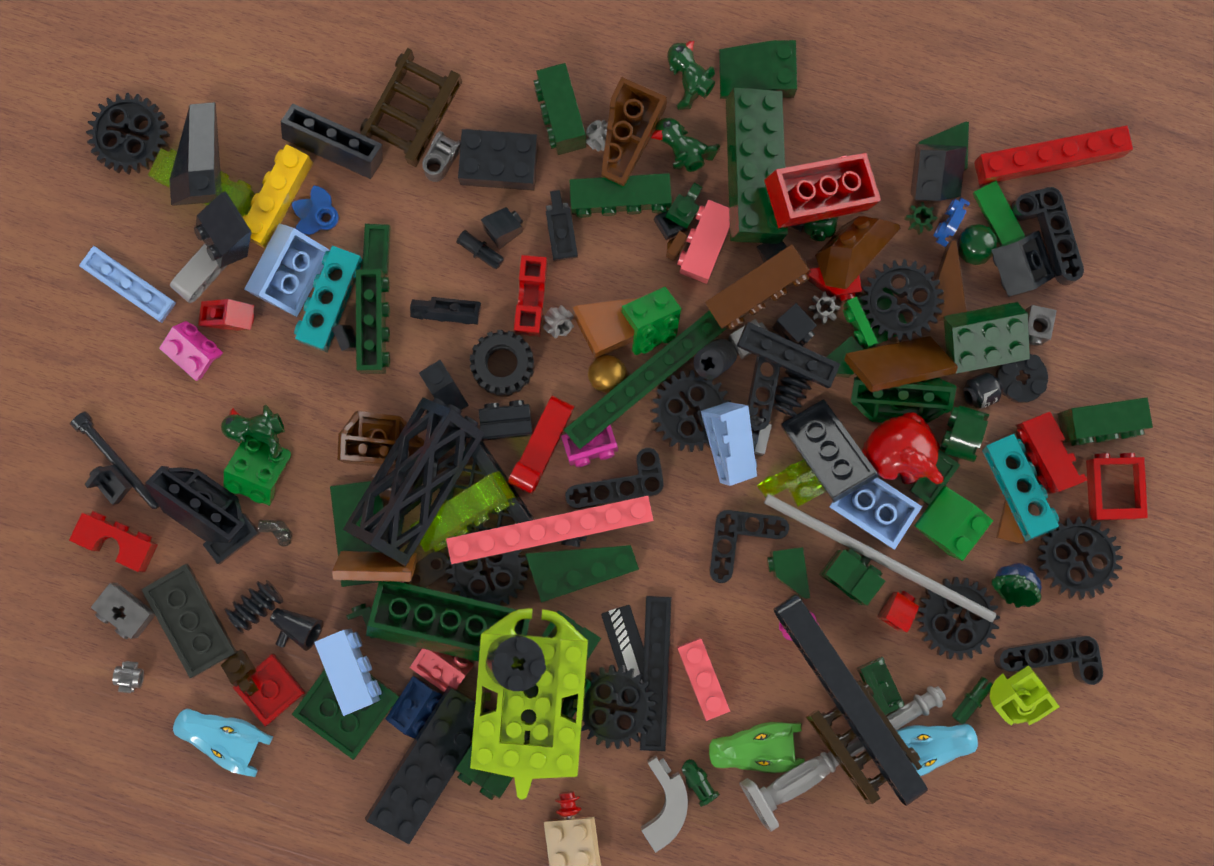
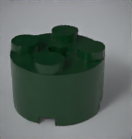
M961 405L954 407L947 423L948 426H951V430L946 431L943 436L940 449L944 450V454L974 463L977 457L975 455L977 448L980 449L985 435L989 414Z

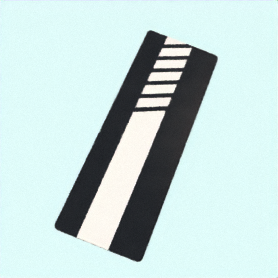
M630 605L602 613L601 616L618 669L620 665H625V673L634 668V677L643 674L644 647ZM627 689L626 694L629 703H633L636 699V694L633 690Z

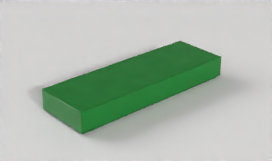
M997 181L972 193L991 230L996 235L999 245L1025 235Z

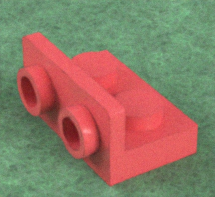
M421 649L410 668L445 692L448 686L457 690L474 665L465 658Z

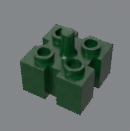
M852 549L837 550L819 573L820 576L840 589L858 605L868 606L886 582L881 578L883 573L871 564L868 566L871 559L864 555L860 556Z

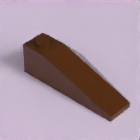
M621 77L610 101L601 172L602 177L625 186L650 141L652 133L655 132L656 125L665 112L667 106L666 96Z

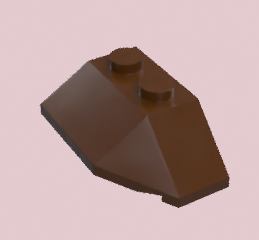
M858 216L844 224L815 255L825 285L847 289L901 229L900 225L866 216Z
M355 411L338 434L337 460L346 464L381 467L407 422L401 416ZM418 435L409 440L408 458L424 445L425 441L421 437L419 438ZM397 458L395 459L391 467H396Z

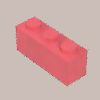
M711 200L707 201L706 206H700L696 219L699 220L697 229L691 228L686 241L690 243L687 252L682 251L677 265L681 266L680 274L705 284L708 283L730 228L729 207Z
M697 638L677 646L676 648L704 719L708 721L730 712L702 639Z

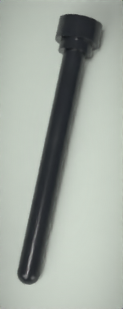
M86 411L77 415L70 422L75 431L86 434L112 465L117 467L143 500L152 509H158L159 505L146 486L94 429L92 417Z

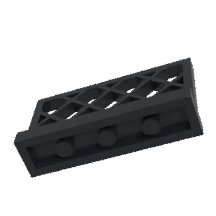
M481 439L472 454L474 459L472 469H463V471L471 472L469 487L455 483L446 498L469 534L474 533V528H478L479 532L484 530L485 526L483 525L486 512L499 515L497 528L501 527L503 516L512 517L516 524L535 520L513 485L508 483L509 479ZM455 453L438 464L437 472L445 467L450 468L453 466L449 464L454 461ZM475 473L484 475L488 480L486 490L473 488ZM491 486L495 492L490 491ZM455 488L468 490L465 504L457 503L453 498ZM472 491L485 493L482 508L469 505ZM489 494L498 496L502 501L500 511L487 509ZM505 507L509 513L504 512ZM469 509L482 511L479 525L471 524L468 521Z

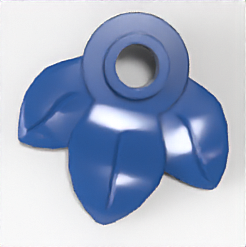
M319 186L312 187L311 199H301L292 202L295 214L301 219L296 226V230L303 234L311 235L320 229L330 230L338 223L339 215L336 209L332 207L331 196ZM326 214L331 215V219L328 222L322 220Z

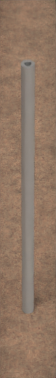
M769 494L767 495L764 504L990 622L994 621L996 617L995 612Z

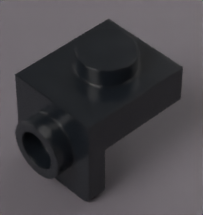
M115 465L96 467L90 472V477L84 484L87 488L98 487L112 505L119 504L132 488L131 484Z

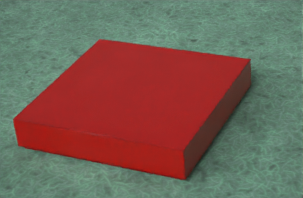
M271 654L255 668L257 672L251 675L259 689L253 695L249 696L247 691L243 692L239 685L233 687L265 727L306 693L275 654Z

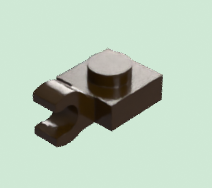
M239 650L221 664L232 685L235 687L239 685L240 689L243 692L247 691L249 696L259 690L251 678V675L257 671L246 652Z

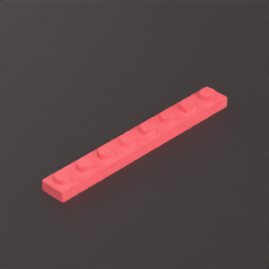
M644 496L447 538L446 541L451 564H457L653 522L654 520L649 497Z

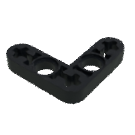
M733 510L720 512L715 520L709 569L711 579L717 583H725L731 579L737 535L782 539L789 532L787 520L780 516ZM726 514L730 515L731 520H734V525H729L728 533L733 532V538L727 535L718 536V530L724 532V524L720 523V519L725 518ZM753 517L758 520L759 529L757 531L750 532L746 529L745 522L748 518ZM763 518L768 519L766 523L768 525H774L776 521H780V526L784 527V531H780L778 535H775L774 530L766 529V534H762L764 528ZM722 539L728 540L731 544V550L727 554H721L717 550V543ZM715 556L720 558L730 557V563L724 561V569L728 570V575H723L722 579H718V574H714V569L720 567V561H715Z

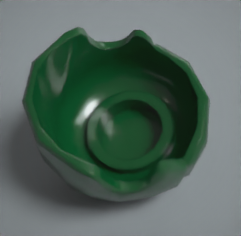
M981 224L969 225L959 237V256L966 263L973 265L985 264L993 256L992 249L997 247L996 235L990 227Z

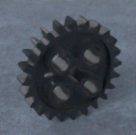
M126 93L125 99L116 94L115 102L106 98L108 105L105 107L99 103L98 106L101 112H92L96 120L87 122L93 127L92 130L86 131L90 137H93L87 141L90 146L94 147L91 153L95 156L98 155L96 160L101 164L105 162L104 166L109 170L114 166V171L120 173L123 169L126 174L130 175L133 168L139 174L140 166L142 165L149 170V161L158 163L155 158L156 154L164 156V153L160 150L161 146L168 147V144L163 140V138L170 137V134L163 130L169 127L166 121H162L165 115L162 112H158L160 108L156 104L151 105L152 102L148 98L142 101V97L139 94H136L134 99L129 93ZM124 114L123 121L115 123L116 118ZM148 121L147 127L139 130L140 123ZM113 127L124 133H130L132 131L136 136L149 137V140H142L130 134L124 136L119 131L107 130V128ZM112 138H117L116 144L108 147L109 141ZM141 144L140 151L132 153L133 147Z
M906 259L903 260L902 266H898L896 260H893L892 268H889L884 263V272L881 273L875 269L876 279L867 278L871 287L863 286V291L868 293V295L862 296L861 301L868 304L864 305L862 309L864 312H870L866 315L868 321L874 320L871 324L872 329L880 327L878 332L880 336L888 332V340H891L894 334L897 335L899 342L902 341L903 335H907L909 341H912L913 333H916L921 338V330L923 328L928 332L931 331L929 322L938 323L934 314L942 315V310L937 308V306L944 305V300L937 297L943 295L944 292L942 289H935L940 285V280L932 281L935 275L933 271L925 274L926 265L917 269V261H914L911 267L907 266ZM897 278H902L906 281L905 286L901 289H896L892 286V282ZM883 289L891 290L899 298L907 296V302L921 309L922 312L917 313L905 303L898 305V299L893 295L885 293ZM918 291H923L928 296L925 301L916 302L913 299L914 294ZM882 299H889L892 305L887 310H881L878 308V303ZM904 312H909L913 315V319L911 322L904 324L899 321L900 315Z
M694 370L689 371L688 377H686L683 371L679 372V380L674 375L670 376L671 384L663 381L661 384L665 390L657 389L655 391L660 398L651 400V402L657 405V408L650 410L651 413L657 414V417L652 419L651 423H659L660 425L655 429V432H664L661 437L662 441L668 438L671 439L669 447H673L678 443V451H682L685 445H687L688 452H693L695 445L698 451H703V443L711 448L701 411L731 402V400L723 399L728 392H720L718 390L722 384L721 382L713 385V379L704 380L700 375L695 377ZM692 388H698L701 391L702 395L699 401L691 398L690 391ZM680 392H683V393H684V396H685V399H686V401H687V404H686L685 401L680 397V395H679ZM671 400H676L679 403L680 410L678 413H672L669 410L668 404ZM689 407L696 408V411L693 413L694 416L686 414ZM695 419H696V420L698 421V423L702 426V428H703V431H702V432L699 431L698 425H697ZM683 422H688L692 426V432L689 436L681 432Z
M1080 517L1075 519L1074 524L1070 518L1065 520V526L1058 522L1059 527L1048 532L1050 537H1042L1041 540L1046 545H1040L1037 549L1044 553V555L1037 557L1038 561L1044 562L1038 570L1047 572L1043 580L1051 578L1050 588L1058 585L1060 587L1058 594L1061 595L1066 590L1068 591L1069 599L1075 593H1077L1079 600L1084 599L1085 593H1087L1090 599L1095 597V591L1102 595L1105 593L1103 586L1110 589L1113 586L1110 580L1116 581L1119 578L1114 571L1122 570V567L1116 564V562L1121 561L1123 556L1116 555L1115 553L1121 549V546H1113L1112 544L1117 537H1107L1109 528L1104 531L1099 530L1101 522L1091 526V518H1088L1084 524H1082ZM1078 536H1085L1089 540V546H1081L1078 542ZM1066 539H1070L1072 546L1067 543ZM1056 549H1064L1067 552V559H1060L1056 555ZM1081 555H1083V556H1084V560H1083V561H1078V562H1077V561L1075 560V557H1076V556H1081ZM1093 557H1097L1102 560V569H1098L1093 566ZM1087 570L1092 573L1093 578L1088 576ZM1070 571H1079L1081 581H1074L1070 576Z
M522 550L503 553L500 558L496 559L491 556L485 557L487 566L492 568L491 579L495 585L494 590L490 587L487 571L483 570V558L477 559L478 563L470 566L466 562L451 564L450 557H447L446 562L453 565L445 570V573L453 574L448 577L447 583H455L451 591H460L459 596L491 604L494 603L499 606L503 600L509 605V596L518 597L515 589H524V585L520 581H527L528 576L522 572L527 571L529 565L521 563L526 561L527 557L526 555H519ZM500 572H505L510 576V579L506 582H500L496 575ZM480 579L484 581L486 586L482 589H476L473 587L472 582Z
M953 577L952 584H950L947 578L942 580L943 586L991 611L998 608V605H990L989 603L993 600L994 596H984L987 591L986 587L977 590V581H974L969 586L968 578H963L961 584L958 577ZM929 589L925 590L929 597L928 599H919L924 604V607L918 608V612L922 613V617L915 618V621L922 622L923 626L919 627L917 631L926 633L921 640L931 641L928 646L929 649L932 650L938 647L937 655L941 656L946 651L947 659H952L955 653L957 660H962L964 653L967 658L972 659L973 650L977 654H982L981 645L987 648L990 647L987 639H996V636L991 631L992 629H999V626L980 616L978 619L973 620L969 615V610L965 608L962 610V607L959 605L950 608L947 605L946 598ZM954 614H960L961 623L956 622L953 618ZM996 615L994 620L999 619L1000 616ZM940 616L946 621V626L941 631L935 627V621ZM952 629L951 637L947 639L946 635ZM961 629H965L968 632V639L964 643H961L958 639V632Z
M610 665L609 672L604 667H599L600 675L594 671L590 672L592 681L589 680L591 685L584 696L582 720L584 725L581 731H590L587 737L588 740L596 736V745H600L605 741V746L608 749L614 742L616 749H620L623 741L629 747L631 746V738L636 742L641 741L638 733L648 734L644 727L645 725H654L648 718L649 716L657 715L656 712L650 710L651 706L657 705V702L650 701L649 698L655 694V691L647 692L646 688L650 685V682L642 684L643 674L634 677V668L625 673V665H620L616 672L615 666ZM603 684L608 685L611 690V694L607 699L600 695V687ZM627 689L633 690L636 694V699L633 703H628L624 698ZM597 700L609 704L617 700V705L636 708L637 713L626 710H617L614 713L613 708L597 706L593 702ZM598 710H602L606 714L604 724L598 723L595 719V714ZM622 715H628L631 719V726L628 729L623 728L620 724Z

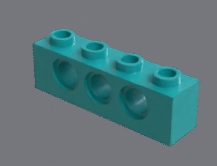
M333 245L330 251L325 252L322 259L324 267L321 274H317L314 279L313 288L315 289L312 297H308L304 304L303 311H305L303 320L297 322L294 330L295 339L298 342L328 353L335 335L332 328L339 325L356 282V270H360L362 267L363 259L361 256ZM342 270V277L339 280H331L333 271ZM332 293L333 300L329 304H322L323 295ZM323 316L324 323L322 326L313 327L312 322L314 318Z
M1012 434L986 445L982 452L1025 541L1027 542L1058 528L1059 516L1054 508H1050L1046 500L1048 498L1047 491L1042 484L1039 485L1035 477L1037 475L1033 463L1028 462L1024 455L1026 450L1023 442L1017 439L1015 434ZM1006 459H1013L1017 463V469L1008 468ZM1022 481L1026 483L1028 492L1019 491L1017 482ZM1029 504H1034L1038 507V516L1029 513Z

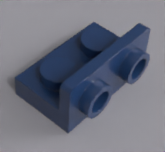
M412 676L385 720L404 735L415 739L443 694L432 689L421 679Z

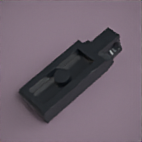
M560 190L550 191L552 205L546 206V217L553 262L578 258L571 209L568 202L562 203Z
M432 297L428 301L412 299L410 304V317L421 320L428 319L439 322L447 321L478 325L481 313V303L479 301Z

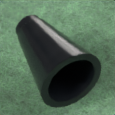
M276 608L270 617V621L281 630L275 644L282 648L286 646L290 638L304 651H308L315 644L314 642L318 640L323 628L322 620L285 609Z

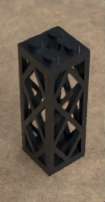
M422 397L342 530L406 566L485 433L477 428L479 423L468 416L463 417L460 415L462 411L451 404L447 406L437 398L431 401ZM427 429L424 445L408 458L409 440ZM471 438L467 447L465 448L466 439ZM455 446L454 465L436 476L438 460ZM397 458L395 469L386 476L395 459ZM443 485L431 505L433 493ZM392 486L389 504L373 516L375 497ZM421 503L419 523L402 534L405 515ZM362 516L361 524H360V527H359V526H357L356 524H357V522L359 521L360 517ZM409 543L404 552L400 551L402 547Z

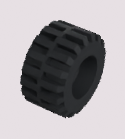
M497 330L498 332L496 333L491 331L487 333L488 336L481 337L478 340L479 343L472 348L473 353L472 355L470 354L471 372L481 388H484L488 393H494L496 396L513 395L512 393L520 392L523 386H527L530 382V377L533 376L534 358L528 343L520 335L517 336L512 331L504 332L503 330ZM502 349L513 352L517 358L515 371L506 377H496L491 374L487 365L489 357L494 352Z

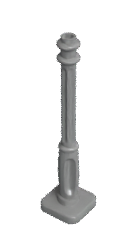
M928 686L925 694L921 696L915 694L912 702L890 714L887 718L895 730L922 714L928 716L931 708L935 706L941 708L943 706L942 701L946 700V696L939 686L935 688ZM857 737L849 742L846 748L852 757L865 750ZM822 752L820 756L792 768L767 788L763 786L759 789L748 778L739 784L761 823L771 832L779 827V823L773 814V811L777 809V805L806 792L824 779L830 772H835L839 764L830 752Z

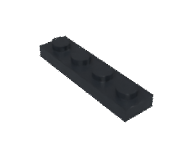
M750 322L745 324L737 343V347L826 388L832 386L840 366L839 363Z

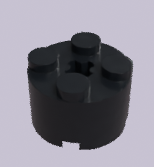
M504 635L496 639L488 649L485 665L487 673L496 684L508 690L524 691L533 687L546 670L543 651L536 642L527 637ZM514 657L519 659L516 668L511 666L514 663Z

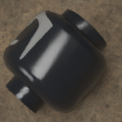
M985 372L968 379L963 389V394L970 406L982 409L1000 401L1003 384L998 377L995 378L991 373Z

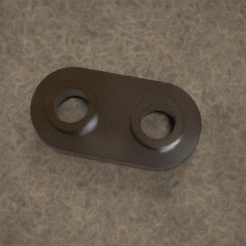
M442 552L428 554L416 563L413 575H419L420 582L418 584H413L412 581L403 583L427 588L446 574L445 570L450 566L446 562L447 555ZM435 559L441 562L439 569L432 567V562Z

